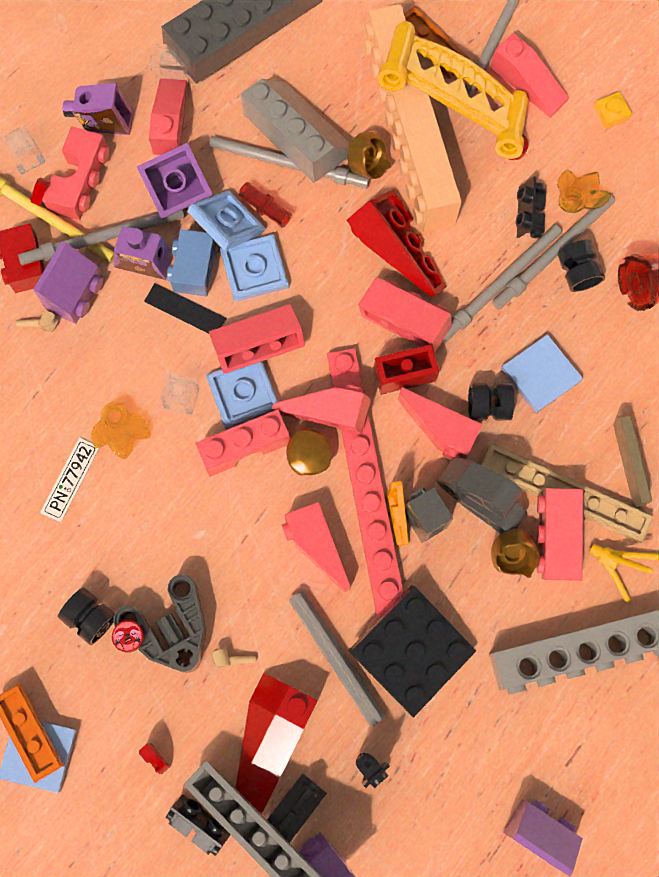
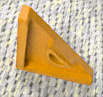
M402 481L392 482L387 492V500L396 544L404 546L408 545L409 542Z

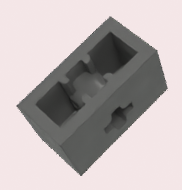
M434 487L428 491L425 488H421L409 496L410 500L407 501L405 508L406 518L421 543L447 529L454 519Z

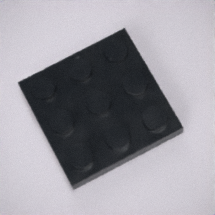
M411 585L348 652L414 718L470 659L476 650L415 586Z

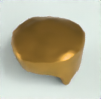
M367 131L359 133L349 144L347 153L348 165L352 173L369 179H378L383 176L387 169L392 167L387 159L384 140L376 132Z
M303 429L291 436L287 444L286 454L288 464L296 474L311 476L322 473L329 468L331 463V446L328 439L322 433L312 429Z
M512 529L500 534L491 547L493 567L503 574L524 575L527 578H531L535 568L540 564V554L535 541L524 530Z

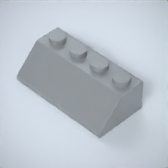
M261 79L241 93L244 116L313 183L348 158L347 153L350 143L286 82Z

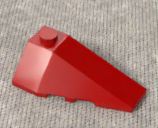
M394 189L368 201L346 220L351 226L352 233L364 245L430 297L435 296L447 287L433 258L424 253L422 249L424 240L421 234L415 235L410 225L413 218Z
M263 673L249 700L235 787L261 814L318 700Z

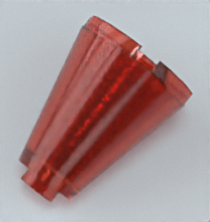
M659 253L626 256L624 258L625 262L620 264L618 268V284L621 294L628 295L631 302H628V305L636 311L651 309L659 303Z

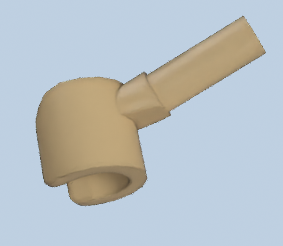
M43 311L40 320H16V326L39 327L44 331L52 332L55 330L59 319L53 313Z
M227 648L213 651L211 654L213 664L217 668L235 664L255 663V656L229 657Z

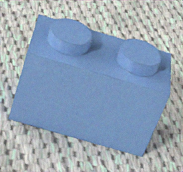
M180 229L179 238L174 239L172 245V255L175 256L174 264L169 265L167 272V281L171 283L173 292L207 297L216 249V242L208 233Z

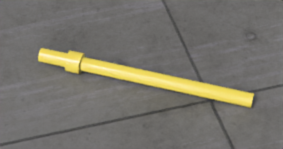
M0 176V196L5 195L71 238L86 235L43 206L31 203L29 197L11 187L10 182ZM101 243L86 246V248L108 262L112 263L114 261V252Z

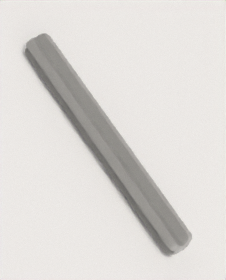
M301 591L293 595L289 599V603L367 723L371 727L375 726L385 718L382 710L306 594Z

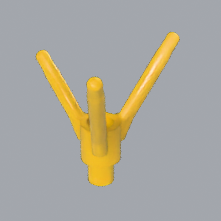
M594 543L589 552L591 555L599 558L598 562L605 565L604 568L611 576L626 603H629L631 599L615 571L618 565L623 564L652 574L653 568L626 558L659 560V553L624 552L613 550L608 546L603 548Z

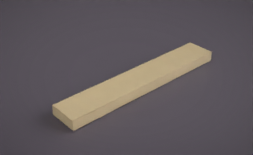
M490 443L481 462L482 466L512 480L524 492L535 497L542 495V490L546 488L583 489L584 519L639 544L644 542L654 517L647 512L493 443Z

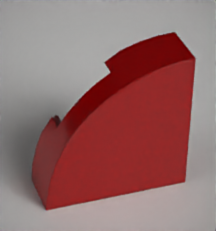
M41 177L37 179L30 198L31 203L38 206L41 205L50 181L49 179Z
M147 743L139 750L140 756L146 763L150 762L156 773L163 774L170 768L169 764L152 743Z

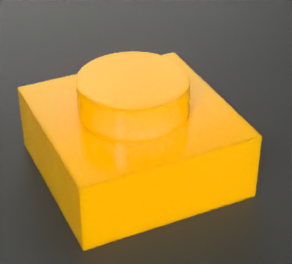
M620 92L596 101L593 106L605 129L629 120L632 115Z

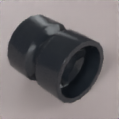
M592 240L574 242L558 252L557 255L562 269L568 271L565 278L571 292L590 289L605 280L606 277L600 262L595 261L598 256Z
M487 383L469 384L468 414L470 419L486 421L489 416H492L495 421L512 420L514 413V389L512 383H494L492 387H489ZM491 396L495 397V407H491Z
M83 587L68 599L61 608L58 618L70 629L78 628L77 635L89 645H93L112 626L115 613L105 604L97 605L98 598Z

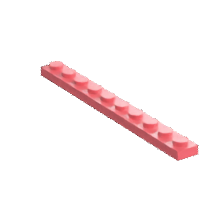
M355 348L327 353L333 388L346 389L347 385H352L363 389ZM367 412L362 433L341 429L378 620L403 594V588Z

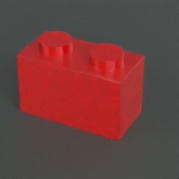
M30 223L0 231V260L3 259L5 267L1 268V275L4 284L10 285L15 293L34 289L45 270L43 259L21 266L18 254L39 248L37 234Z
M432 344L374 359L373 370L380 395L399 391L402 387L407 389L436 382L439 374Z

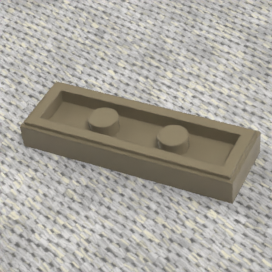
M620 417L613 424L633 507L640 508L652 502V496L632 417Z

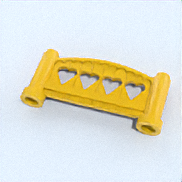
M408 21L400 22L395 27L386 62L381 65L377 79L380 86L389 91L403 89L406 82L417 87L422 92L429 94L434 99L441 101V103L496 134L495 151L499 156L507 159L519 157L524 146L522 133L529 103L527 94L521 90L510 93L494 77L469 59L442 45L419 38L415 35L412 23ZM416 52L421 53L424 58L431 59L434 66L423 70ZM440 66L444 67L448 72H453L457 80L449 85L445 83ZM463 80H466L470 85L476 86L480 93L473 98L468 97ZM486 93L493 99L499 100L502 107L495 112L492 111Z

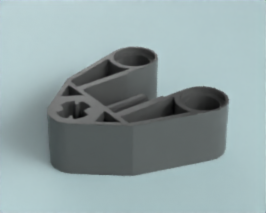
M454 457L437 479L438 485L457 502L500 534L517 529L527 515V511L517 503L523 494V490L512 480L474 461Z
M179 574L169 581L167 590L176 607V612L190 635L188 638L184 637L172 614L156 622L157 627L169 646V649L166 651L144 615L132 606L121 607L116 611L113 623L116 626L123 621L127 614L134 613L137 618L136 623L142 627L145 636L144 642L138 650L150 661L183 673H191L201 663L207 630L197 585L189 576ZM187 582L191 587L189 594L183 598L177 597L175 593L177 585ZM183 651L188 654L193 653L189 666L184 663L180 665L179 663L182 659L181 653Z

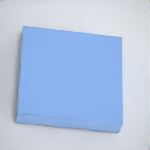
M229 190L191 204L187 211L224 251L262 235L265 227Z
M274 234L246 241L226 251L220 248L234 302L289 288Z
M548 334L501 368L536 414L583 380Z
M262 361L223 374L222 369L206 375L225 429L243 424L274 411L272 409L273 403L278 401Z
M41 721L65 766L37 783L33 782L9 736L0 767V779L60 793L77 729Z

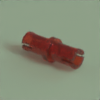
M246 182L240 188L238 196L255 207L259 215H266L281 228L289 223L292 213L276 203L273 196L270 194L265 195L250 182Z

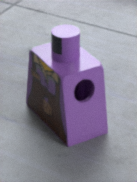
M117 83L78 86L75 91L74 100H65L63 102L62 110L64 116L77 118L87 131L130 135L133 109Z
M122 227L114 249V268L166 280L168 267L171 264L173 255L162 236L137 228Z

